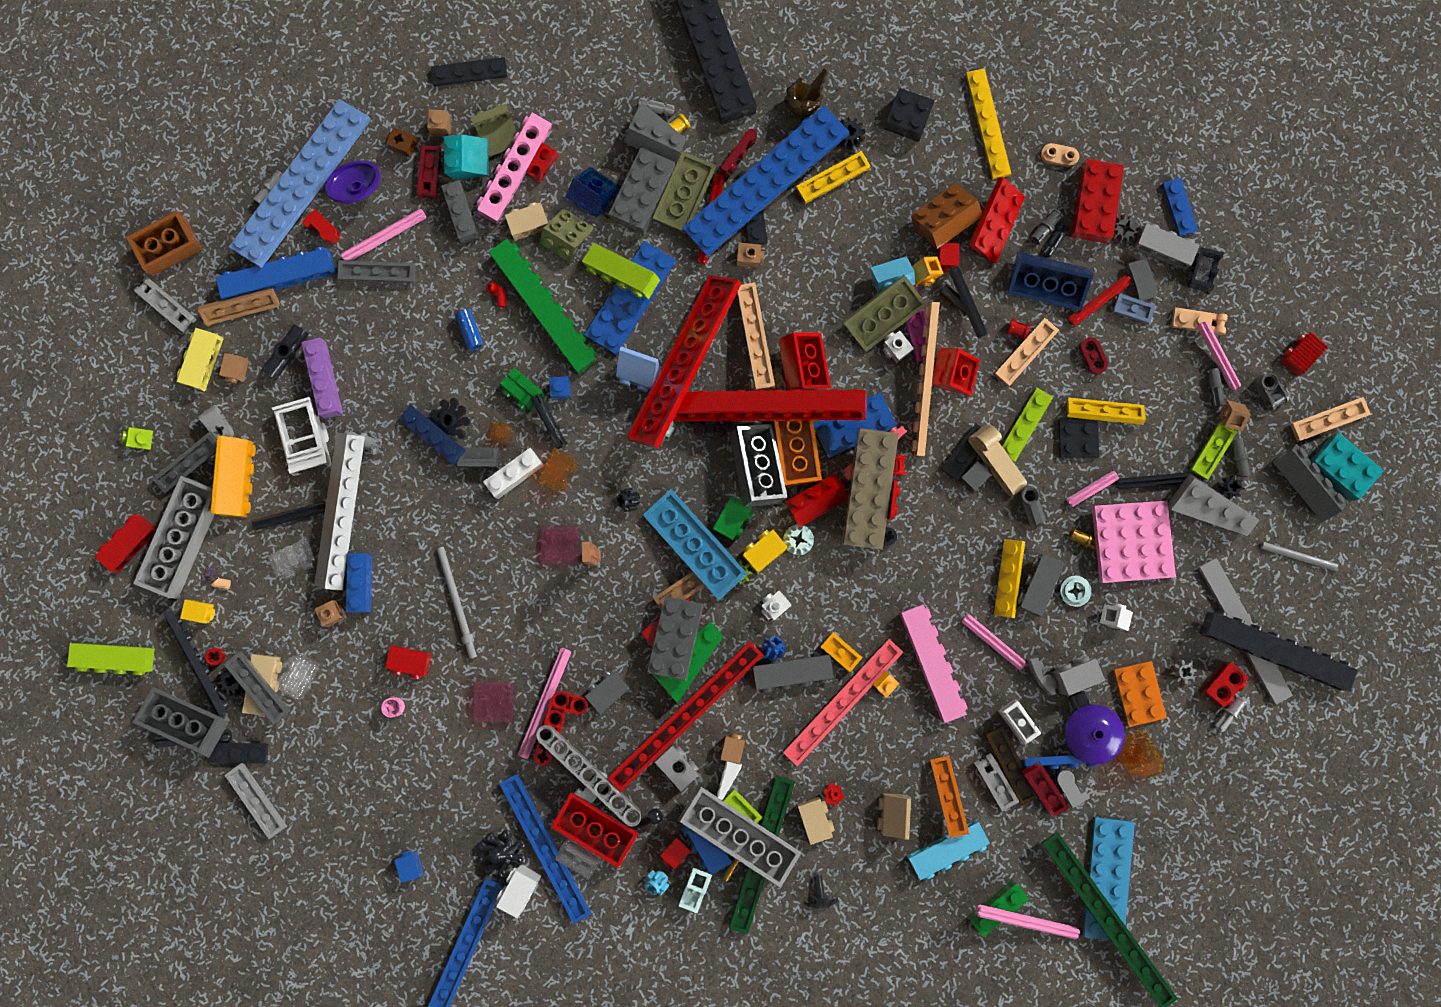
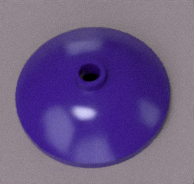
M365 160L349 162L336 169L330 175L325 186L326 193L330 199L338 203L350 204L359 202L376 190L381 174L378 167L372 162Z
M1101 705L1083 706L1073 712L1066 723V744L1071 753L1085 763H1107L1114 759L1123 747L1125 739L1123 724L1119 717L1107 707ZM1097 731H1100L1101 733L1100 738H1097L1095 736V733Z

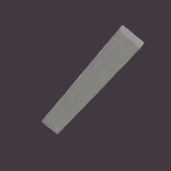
M1214 558L1199 566L1198 569L1223 612L1227 613V617L1243 619L1245 621L1244 624L1249 626L1253 624L1218 559ZM1245 652L1274 705L1293 696L1276 664Z

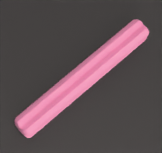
M1207 321L1201 322L1197 325V328L1231 390L1239 388L1241 384Z
M967 614L962 619L964 625L1017 669L1021 670L1025 667L1026 661L971 615Z

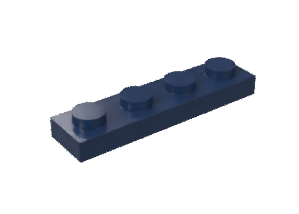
M411 404L400 416L399 420L451 464L455 465L466 451Z

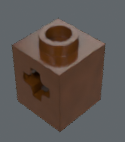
M393 127L386 137V145L391 151L411 158L418 142L413 134Z

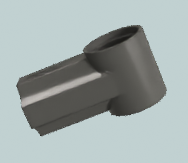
M1033 487L1022 489L1018 494V499L1022 503L1029 526L1045 522L1046 519L1039 501L1038 490ZM1027 491L1032 493L1031 501L1025 499Z

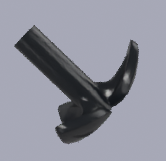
M822 875L814 876L817 901L815 903L804 901V904L813 909L833 906L838 901V897L828 901L824 894Z

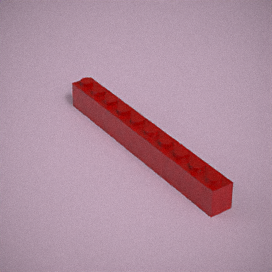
M866 390L687 391L674 417V421L866 420L867 396Z
M749 641L608 777L609 781L622 792L763 656L757 647Z

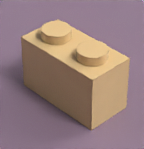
M536 202L530 203L526 208L520 210L513 209L509 211V214L505 215L515 241L542 232L543 228L548 224L541 202L538 204Z
M818 797L797 804L810 845L833 838L832 832L835 829L832 821L827 820L825 813L828 812L825 801L821 802V799Z

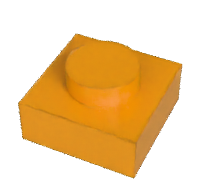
M887 671L873 683V686L885 698L899 685Z

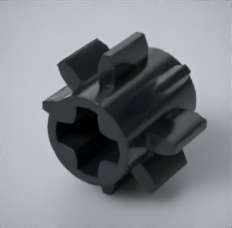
M1235 475L1230 476L1229 479L1227 477L1222 478L1224 483L1218 485L1222 490L1220 494L1227 495L1228 499H1232L1233 495L1236 498L1240 497L1239 492L1245 489L1241 484L1243 480L1235 479Z
M633 488L620 490V494L617 496V505L620 508H624V512L636 510L640 504V495L638 492H633Z

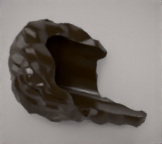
M825 68L822 69V72L812 84L803 83L802 78H798L790 87H787V95L784 102L795 116L809 117L816 113V110L821 106V101L824 97L821 91L825 83V77L828 74Z

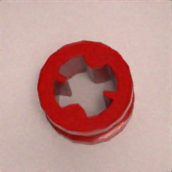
M220 648L209 649L205 655L206 662L210 665L222 664L225 660V652ZM212 653H219V656H217L219 660H212Z

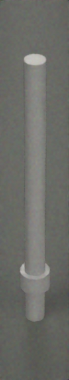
M440 547L436 550L463 636L461 637L462 643L466 646L469 659L477 657L473 645L474 638L468 629L445 549Z

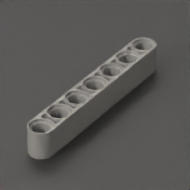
M543 725L538 729L536 733L537 740L628 826L639 824L641 820L639 808L620 792L557 730L550 725ZM543 729H548L551 732L550 739L546 740L541 737ZM563 743L566 748L565 752L558 753L555 750V745ZM573 756L578 757L580 760V764L576 767L569 763V759ZM586 770L593 771L595 776L592 780L584 778L583 774ZM606 784L609 787V791L602 794L598 791V786ZM619 797L623 800V805L615 807L612 804V800ZM634 811L638 814L636 820L630 821L626 816L627 813Z

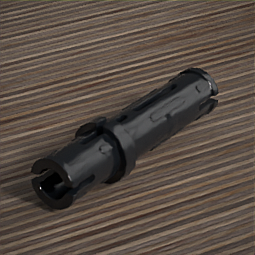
M539 393L535 395L536 397H531L530 400L547 429L546 433L551 436L556 449L562 448V445L566 446L568 443L560 431L561 427L559 424H556L542 394Z

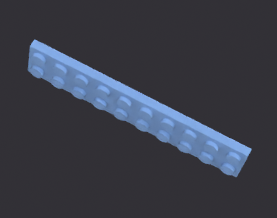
M339 99L230 244L229 248L262 268L370 123V117Z

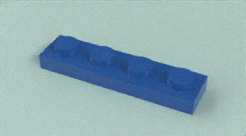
M1074 755L1021 759L1023 767H1030L1040 761L1042 766H1047V769H1059V765H1067V768H1078L1079 764L1085 763ZM1086 763V767L1098 766V764Z

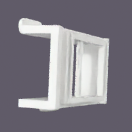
M307 397L272 407L286 456L289 474L296 476L302 470L323 464L327 466L332 465L326 442L329 441L325 424L320 422L315 400ZM307 407L314 434L295 440L289 439L283 413ZM315 437L317 447L293 453L291 445Z

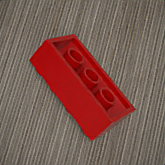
M573 792L570 793L551 828L618 869L623 864L639 832Z

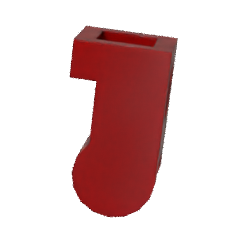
M542 142L527 169V175L539 182L543 181L548 170H550L554 161L559 157L558 152Z
M316 209L302 221L311 232L316 228L326 243L336 244L340 240L338 230Z

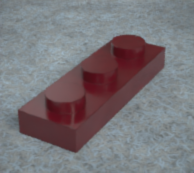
M1040 761L1023 770L1025 777L1052 817L1069 809L1068 803Z

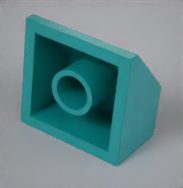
M463 134L444 136V173L453 180L489 176L488 139Z

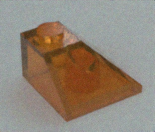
M1145 729L1125 736L1123 747L1116 757L1127 774L1147 779L1165 772L1164 757Z

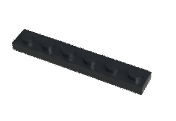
M172 610L164 613L167 624L216 714L219 717L225 716L228 705L224 698H219L217 694L219 689L215 681L211 682L208 675H210V672L205 664L201 665L199 661L201 656L197 648L191 647L189 642L192 639L187 630L183 632L180 626L183 623L179 615H174Z

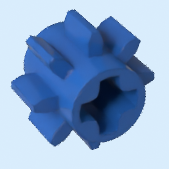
M772 636L770 639L765 638L761 651L764 652V656L768 660H776L777 657L782 659L786 646L783 645L782 639Z

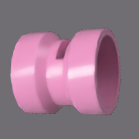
M397 697L386 699L381 706L382 713L390 718L401 715L405 709L403 700Z

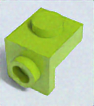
M131 427L126 428V431H122L121 442L124 443L123 447L150 450L153 431Z

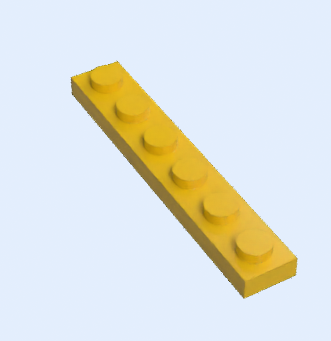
M985 68L966 72V79L991 178L994 180L998 179V177L1010 176L1011 170Z

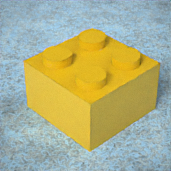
M768 530L764 531L759 536V541L755 545L751 542L743 549L744 554L742 557L750 564L756 574L788 548L774 530L770 532Z

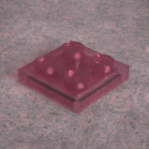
M542 526L541 565H580L581 527Z
M474 682V722H513L514 682Z

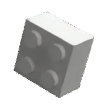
M1089 656L1075 658L1072 660V664H1060L1054 667L1055 671L1051 672L1052 677L1056 681L1059 694L1072 695L1105 681L1096 658H1089Z

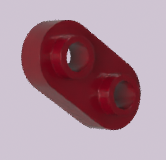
M1093 337L1084 339L1079 349L1088 370L1095 375L1103 373L1108 367V361L1099 341ZM1090 345L1092 347V351H1088L1086 349V346ZM1094 362L1099 363L1100 367L1095 368Z

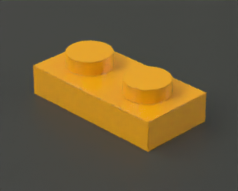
M834 632L820 646L849 672L863 658Z

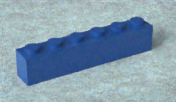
M318 247L313 249L312 252H299L293 257H280L277 261L266 262L262 268L247 266L240 268V271L223 272L221 276L216 277L220 297L222 300L270 287L277 290L336 274L331 252L327 248Z

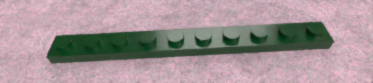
M1056 831L1042 841V846L1157 1006L1168 1007L1178 998L1061 835Z

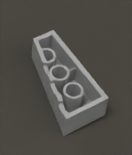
M1191 474L1188 475L1168 502V507L1173 511L1246 536L1249 535L1259 522V519Z

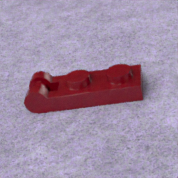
M755 129L747 130L722 165L720 174L724 175V178L729 173L732 175L738 167L736 163L739 159L743 160L748 153V146L755 144L757 138V131Z
M421 146L417 186L418 198L430 197L436 200L438 198L441 147ZM425 184L431 185V188L425 189Z

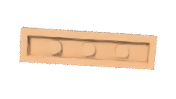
M1044 318L994 375L1009 387L1056 335L1059 329Z
M1364 397L1294 422L1290 426L1298 442L1371 414Z

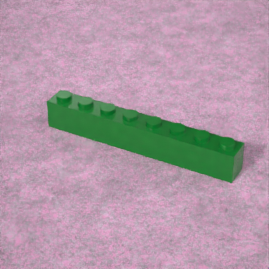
M508 239L504 240L489 251L490 255L577 374H582L597 363L595 358L597 356L596 352L591 346L587 348L584 344L586 341L585 337L580 331L576 333L573 329L575 324L569 316L565 318L562 314L564 309L558 301L554 303L551 299L553 294L548 287L543 288L540 284L542 279L537 272H531L529 269L531 264L526 257H520L518 254L520 249L514 242L510 243Z

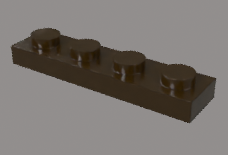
M1000 726L984 734L1010 787L1019 800V805L1023 806L1039 798L1023 773L1025 769L1004 727Z

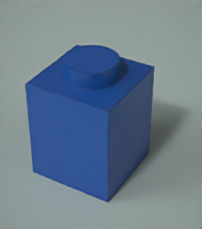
M568 376L549 377L550 397L552 400L572 399L571 380Z
M411 850L399 853L400 857L394 860L401 883L419 878L424 874L417 851L413 853Z

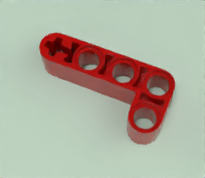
M556 692L551 698L544 725L552 726L561 734L567 712L578 715L583 714L589 708V701L583 696L570 692ZM559 694L566 697L564 705L557 703L556 699ZM577 700H582L585 704V708L582 711L575 708ZM553 713H557L560 716L558 724H554L551 721ZM543 729L541 731V737L543 739H545L546 733L550 732L548 729ZM538 741L534 760L538 765L546 766L552 762L554 756L547 750L546 756L549 758L542 761V757L539 755L544 753L545 747H542V744Z

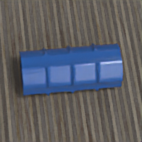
M465 309L457 312L455 317L468 351L481 348L483 342L471 310Z

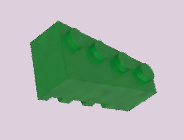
M711 622L697 633L687 681L654 675L677 703L724 637Z

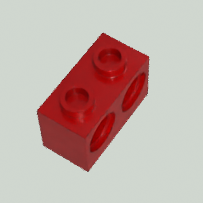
M1224 662L1200 691L1217 706H1229L1235 699L1234 695L1245 688L1249 677L1232 662ZM1232 673L1235 676L1233 683L1229 681V676ZM1219 688L1223 691V695L1220 698L1217 696Z

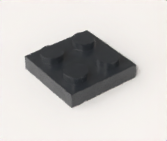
M1067 419L1058 421L1060 458L1099 457L1098 420Z

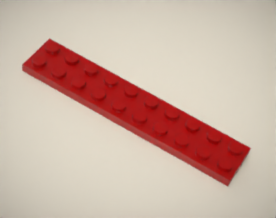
M714 275L708 276L626 437L629 441L659 449L742 284L738 279Z

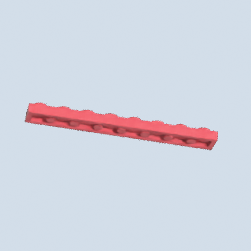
M888 639L783 753L798 766L873 686V683L899 658L903 651Z

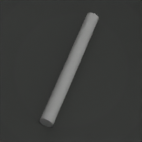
M1267 542L1261 543L1260 549L1333 571L1338 569L1337 563Z

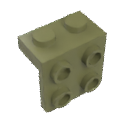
M506 104L495 105L490 110L479 111L474 116H471L478 136L488 139L489 158L506 152L508 148L512 149L514 145L512 141L517 131Z
M562 209L543 228L539 244L571 263L575 259L578 246L591 234L593 226L568 210Z

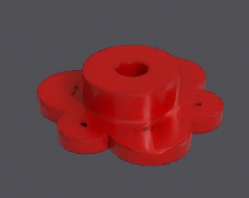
M829 783L827 789L824 790L825 802L827 804L837 806L839 801H842L844 798L841 787L836 786L834 783Z

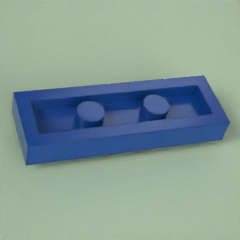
M1182 178L1163 182L1161 185L1178 236L1197 232L1198 228Z

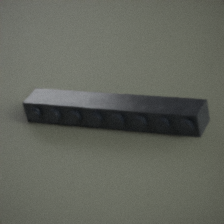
M1215 610V612L1206 613L1199 634L1337 690L1351 692L1358 669L1351 667V663L1343 660L1335 661L1333 656L1326 653H1321L1320 655L1312 647L1298 646L1297 641L1291 639L1283 640L1280 638L1281 635L1270 631L1266 633L1262 631L1263 628L1254 624L1246 625L1243 619L1237 617L1229 618L1227 613Z

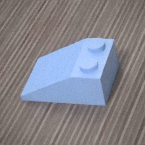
M620 347L616 377L620 380L619 383L625 386H630V384L636 385L638 390L647 393L648 390H651L660 372L658 359Z

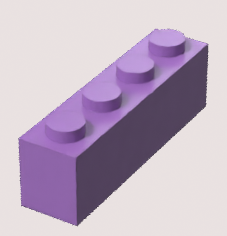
M316 338L302 342L318 415L324 419L342 415L343 411L326 341L322 338Z

